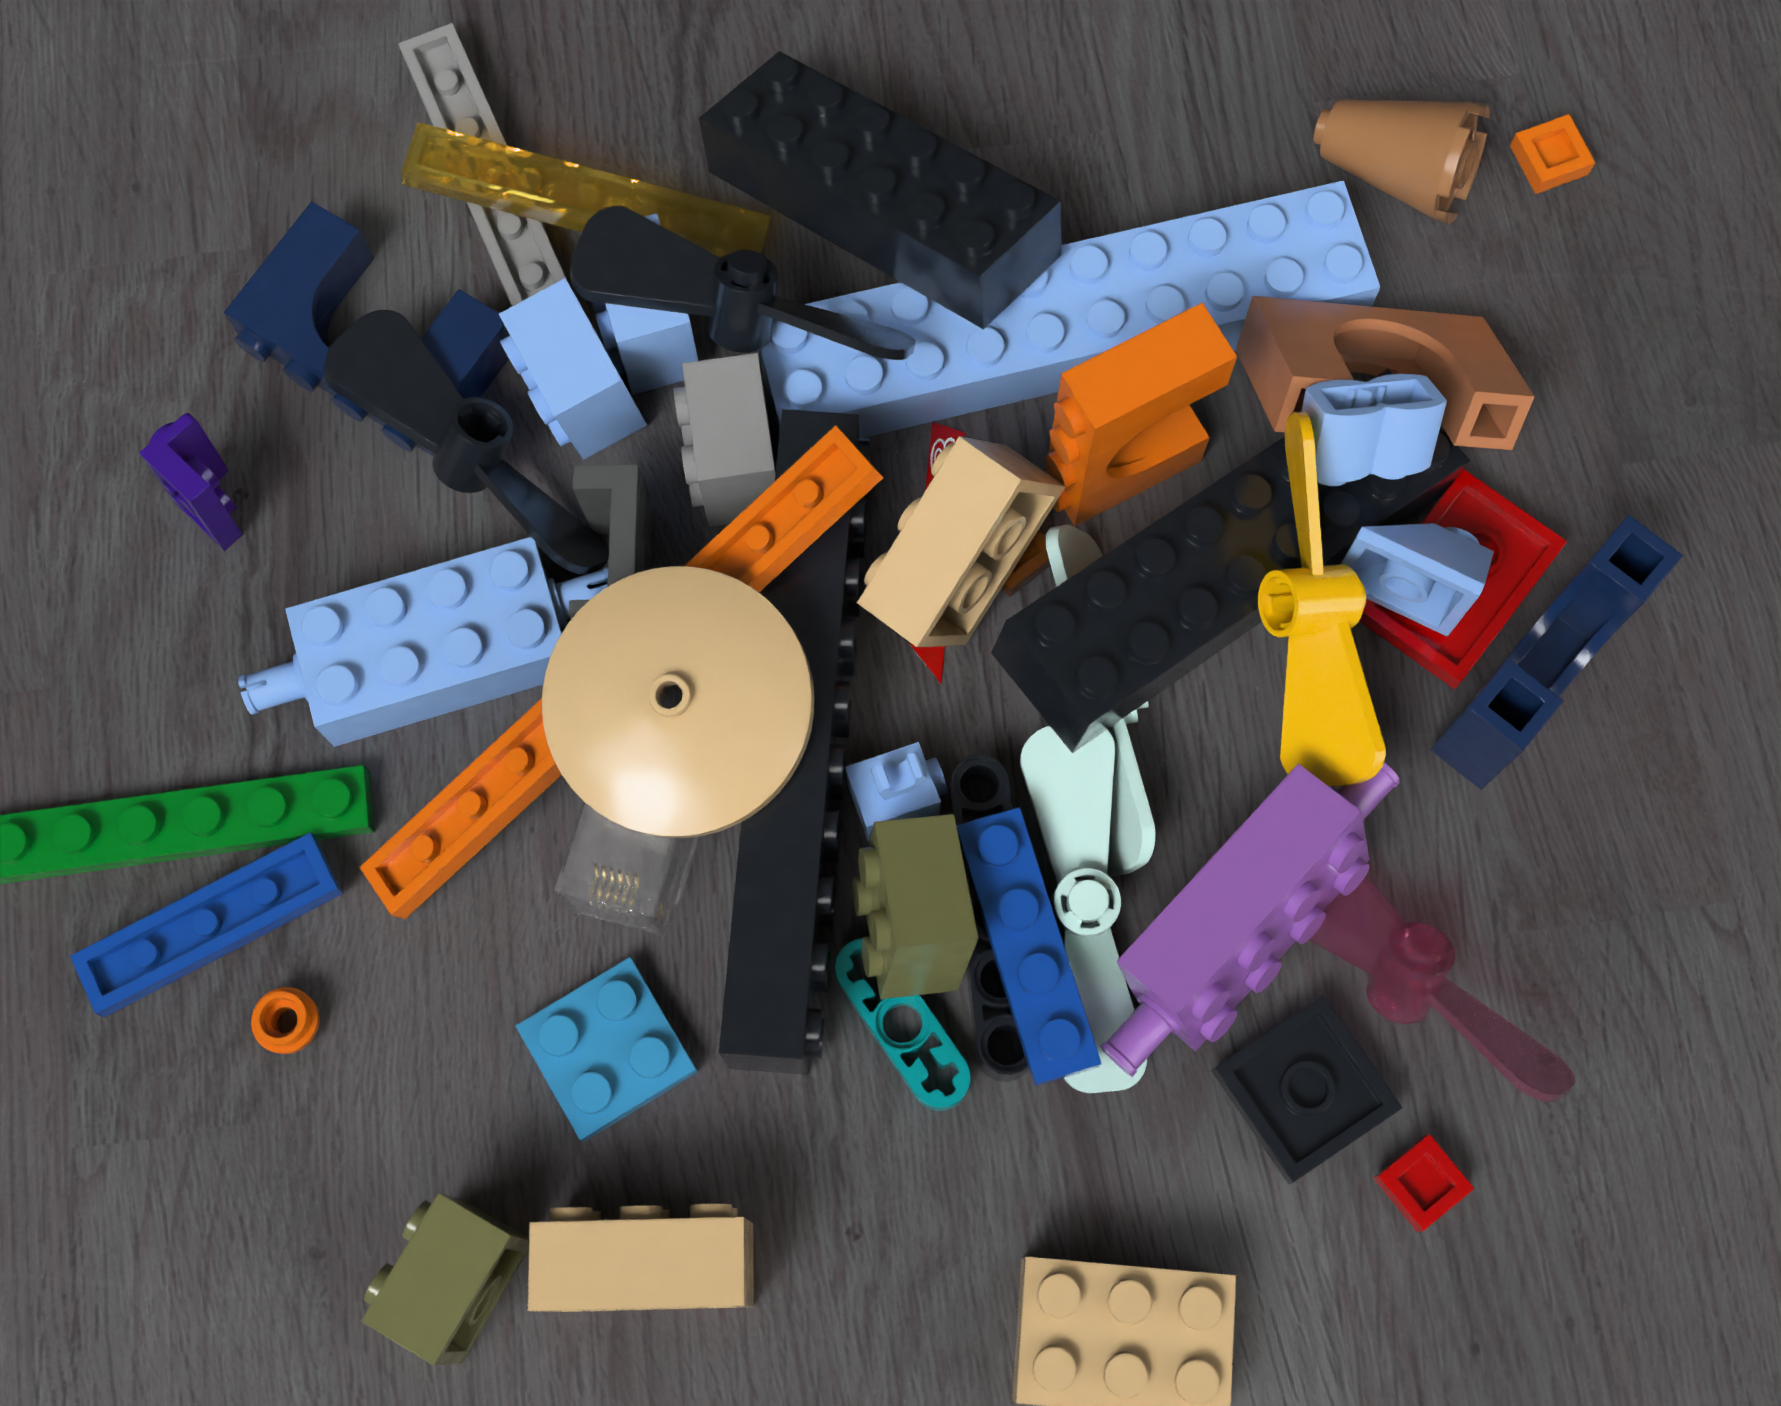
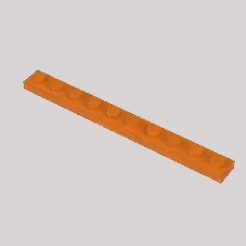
M835 425L684 566L704 568L726 574L742 581L757 592H761L878 484L883 477ZM542 698L359 867L392 916L402 919L410 916L562 775L547 743L543 726Z

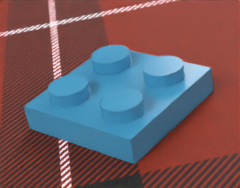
M631 957L515 1026L579 1140L582 1142H586L698 1073Z

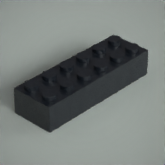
M781 51L777 52L699 117L709 173L983 330L1062 255L1060 200Z

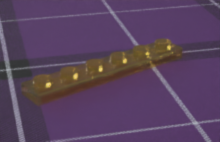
M421 122L417 123L401 170L402 185L579 232L583 231L586 223L595 213L610 206H624L644 217L657 213L662 227L720 258L743 249L753 250L762 255L771 218L770 215Z

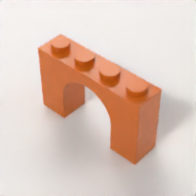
M1203 302L1061 373L1057 402L1054 403L1053 427L1049 431L1051 439L1048 454L1045 456V472L1066 486L1053 508L1057 512L1065 510L1074 527L1202 461L1210 437L1190 407V404L1227 386L1237 359V355Z

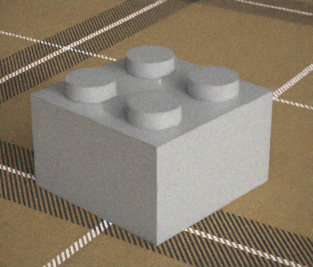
M758 353L682 363L685 387L673 388L679 426H681L684 446H681L686 483L689 484L692 507L704 506L709 527L730 524L775 482L776 473Z

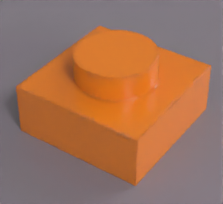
M1570 114L1516 133L1509 145L1535 194L1589 175L1596 163Z

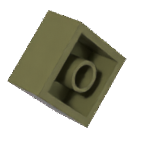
M954 814L874 822L868 847L859 849L860 876L852 877V899L855 914L857 916L866 915L869 937H863L862 958L865 974L867 977L876 976L880 999L958 991L978 941V935Z
M438 1193L432 1203L427 1200L423 1201L412 1214L403 1232V1238L409 1242L394 1266L389 1263L385 1264L372 1280L364 1297V1301L370 1304V1307L361 1320L362 1323L433 1366L463 1363L529 1251V1238L466 1200Z

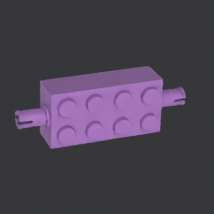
M1384 762L1380 771L1370 780L1359 784L1340 786L1334 791L1300 764H1297L1116 961L1136 1001L1140 1004L1108 1041H1104L1100 1046L1102 1051L1119 1068L1133 1077L1137 1073L1136 1070L1170 1033L1179 1037L1196 1052L1207 1039L1210 1042H1215L1229 1030L1237 1017L1235 1008L1251 990L1255 993L1263 991L1280 971L1282 962L1279 959L1296 941L1299 944H1304L1310 940L1325 920L1326 913L1323 912L1339 893L1344 896L1351 894L1367 875L1370 867L1367 862L1370 859L1364 819L1393 788L1399 785L1400 779L1395 771Z

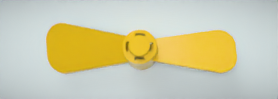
M1293 412L1286 419L1285 451L1302 568L1270 571L1263 578L1258 592L1259 614L1267 631L1276 637L1289 636L1280 759L1287 774L1297 764H1300L1328 786L1359 784L1373 778L1382 768L1386 757V747L1351 629L1361 618L1366 604V592L1363 583L1351 567L1344 564L1323 566L1314 434L1308 413Z

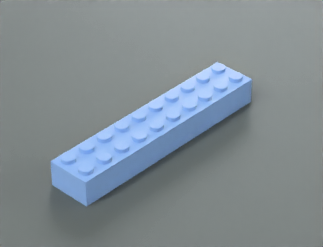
M1343 180L1061 245L1062 255L984 330L901 282L806 304L894 328L910 335L916 341L914 353L904 360L872 356L775 319L772 321L770 340L763 348L758 350L778 433H780L782 409L859 414L860 438H865L1057 393L1061 373L1202 302L1233 351H1236L1252 296L1372 307L1380 290V284Z

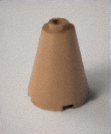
M1339 99L1331 110L1325 108L1321 112L1315 127L1313 140L1315 144L1321 145L1320 156L1324 160L1433 220L1450 225L1455 221L1458 213L1448 211L1454 198L1467 199L1485 147L1487 133L1476 131L1478 116L1490 119V109L1487 104L1479 102Z

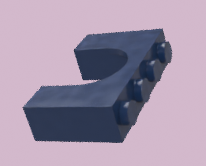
M311 201L224 311V314L238 333L234 341L245 352L261 362H265L270 356L283 364L285 374L304 389L313 392L319 386L334 396L332 398L333 403L353 419L362 422L368 416L383 426L381 429L383 434L402 449L412 452L417 446L431 456H434V453L333 391L325 381L323 367L329 351L328 328L330 320L340 302L368 268L374 257L358 228ZM460 289L457 290L421 338L463 399L470 397L480 398L509 359L500 341L510 336L500 318L499 312Z
M1628 515L1580 568L1430 750L1482 790L1524 751L1564 702L1559 698L1564 690L1607 640L1646 602L1683 555L1632 516Z

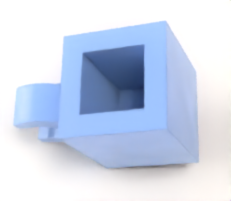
M919 742L845 767L846 782L867 841L870 840L874 822L940 816L941 801L939 796L948 794L947 785L937 758L925 760Z

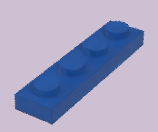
M1020 807L956 825L960 848L1034 1087L1099 1068L1102 1063Z
M308 833L72 954L70 958L95 1014L105 1018L344 893L318 839L312 833Z

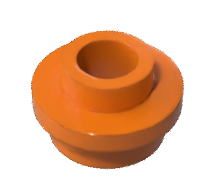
M292 987L277 988L265 994L256 1004L251 1018L252 1032L257 1042L265 1049L277 1054H291L305 1048L315 1037L320 1023L319 1010L314 1000L305 992ZM294 1010L297 1014L296 1026L290 1032L281 1033L277 1026L280 1015L285 1011Z

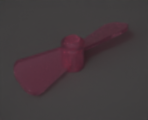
M1367 875L1351 894L1344 896L1339 893L1323 910L1326 913L1325 920L1309 941L1371 974L1366 989L1367 997L1372 1007L1380 1015L1393 1022L1412 1024L1423 1020L1433 1007L1504 1077L1523 1093L1540 1101L1555 1102L1571 1091L1575 1084V1076L1569 1066L1559 1056L1447 979L1455 962V950L1448 937L1431 925L1421 922H1405Z

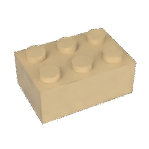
M959 436L955 443L947 445L936 458L931 471L934 478L923 496L914 500L901 515L898 522L899 535L888 553L880 555L868 569L864 579L867 587L857 602L916 647L967 644L1066 487L1007 445Z
M732 1204L690 1205V1218L670 1219V1210H664L662 1206L620 1207V1220H602V1212L592 1211V1208H551L549 1222H530L528 1311L576 1312L754 1307L753 1223L745 1217H738L737 1208H732Z
M1035 1257L1023 1258L1021 1260L1012 1401L1020 1404L1042 1406H1231L1236 1275Z

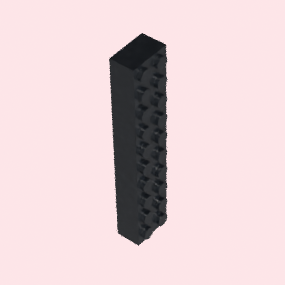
M782 409L775 481L835 425L870 462L871 438H860L859 414ZM870 491L764 588V597L782 614L794 630L804 649L813 679L814 716L806 750L791 779L764 808L741 822L719 1054L729 1069L808 1075L810 1058L822 1059L825 1019H822V1009H814L815 992L827 993L829 983L830 953H828V942L820 941L821 927H833L836 888H833L834 875H826V863H838L840 854L841 824H839V809H831L832 799L844 800L845 767L847 766V763L844 762L845 745H837V737L849 738L852 711L850 682L842 681L843 676L854 677L857 653V639H855L856 621L855 619H848V616H860L861 606L857 602L862 594L860 569L861 558L865 557L867 535L865 512L866 500L870 499Z

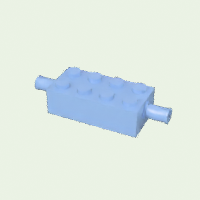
M528 537L286 608L287 619L296 654L293 655V661L251 674L239 675V687L241 689L246 687L247 689L241 692L244 704L249 713L253 715L264 709L306 698L309 703L314 727L335 747L543 685L552 651L565 629L564 627L568 624L567 620L571 619L568 614L569 601L590 600L608 587V567H604L603 570L556 583L555 579L549 576L546 562L537 543L532 537Z

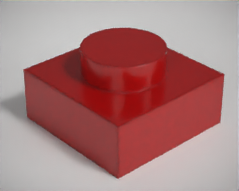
M1430 1134L1420 1138L1373 1177L1416 1232L1426 1230L1475 1189Z

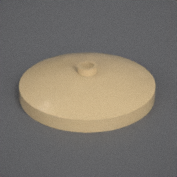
M690 566L654 568L633 574L606 587L591 598L567 624L557 640L545 672L542 689L543 726L552 757L562 776L574 792L596 812L612 822L648 835L666 838L704 836L720 832L750 818L774 799L791 779L803 757L811 734L814 716L813 679L804 649L794 630L775 606L755 589L738 579L709 569ZM672 685H678L683 693L681 702L674 708H663L661 700L668 697L667 689Z

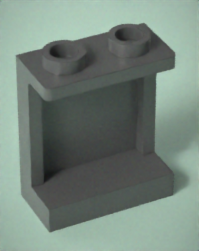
M574 465L573 491L591 530L596 534H610L608 586L633 574L654 569L656 511L639 465ZM570 600L568 610L570 618L572 619L589 600Z

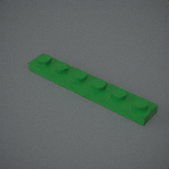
M364 765L0 815V885L287 845L308 833H312L318 840L374 833L370 771Z

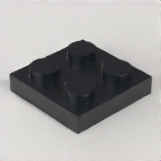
M1324 995L1211 1070L1288 1185L1297 1181L1403 1108Z

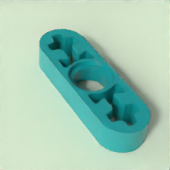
M862 939L848 943L840 951L835 965L836 977L841 990L917 1101L924 1107L934 1111H946L956 1107L965 1098L970 1085V1070L965 1059L920 995L883 999L876 1009L870 1012L864 1003L876 1000L875 993L865 980L861 979L852 983L848 979L854 972L852 959L860 954L862 956ZM898 1006L912 1008L919 1014L922 1021L919 1035L907 1043H898L891 1040L883 1029V1020L886 1014ZM932 1036L941 1045L929 1050V1054L936 1065L941 1069L952 1065L958 1073L951 1082L954 1092L946 1097L939 1089L928 1093L922 1085L926 1083L929 1075L919 1057L911 1067H907L901 1058L920 1051Z

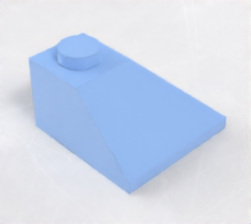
M1434 523L1361 527L1341 564L1351 567L1364 585L1366 599L1448 637L1480 596L1487 579L1494 551L1480 545L1477 538L1469 532L1455 527L1443 528Z

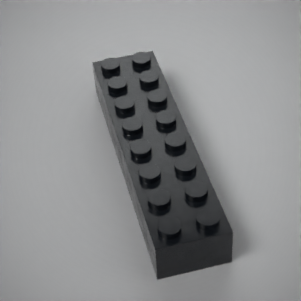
M1386 369L1374 378L1391 375L1392 372ZM1441 427L1431 466L1422 472L1406 475L1401 479H1385L1375 474H1369L1364 478L1346 482L1340 486H1327L1317 482L1323 566L1341 564L1361 527L1401 525L1439 499L1470 462V459L1458 446L1453 445L1449 436ZM1285 437L1005 621L991 654L1071 753L1083 747L1261 623L1262 620L1258 609V592L1260 584L1267 573L1273 570L1302 568L1286 459Z

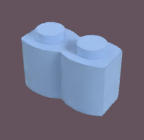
M1391 374L1374 378L1368 382L1330 380L1307 387L1301 412L1308 413L1312 424L1317 482L1327 486H1340L1346 482L1364 478L1369 474H1375L1385 479H1401L1406 475L1416 474L1430 468L1447 400L1427 376L1417 374Z

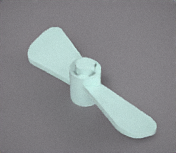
M1067 524L1051 527L1047 531L1046 550L1056 587L1103 557L1096 542L1084 531ZM1148 701L1137 709L1148 708ZM1137 709L1107 729L1115 742L1107 873L1112 876L1130 874L1144 866L1150 860L1155 846V824L1126 725L1138 722Z
M1047 726L1035 732L1026 741L1020 756V767L1057 884L1050 897L1051 907L1060 935L1064 937L1066 954L1102 1063L1099 1068L1063 1079L1072 1088L1084 1093L1125 1090L1135 1085L1141 1079L1146 1069L1147 1059L1136 1070L1137 1073L1131 1077L1119 1068L1100 1048L1104 1041L1107 1042L1134 1012L1125 977L1116 962L1119 956L1110 928L1116 921L1121 908L1119 889L1115 882L1107 875L1115 742L1110 732L1106 730L1074 753H1071L1054 730Z

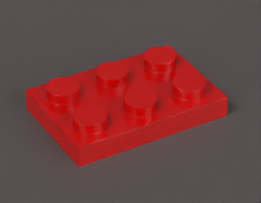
M1463 469L1421 524L1434 523L1443 528L1455 527L1465 530L1475 536L1480 545L1494 551L1487 579L1480 596L1448 637L1369 599H1366V604L1359 620L1454 690L1463 681L1568 542L1465 469Z

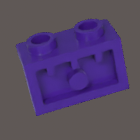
M185 413L175 422L160 427L151 437L149 444L139 454L175 505L225 551L243 535L230 516L237 507L218 487L221 484L219 480L228 473V468L199 422L190 413Z

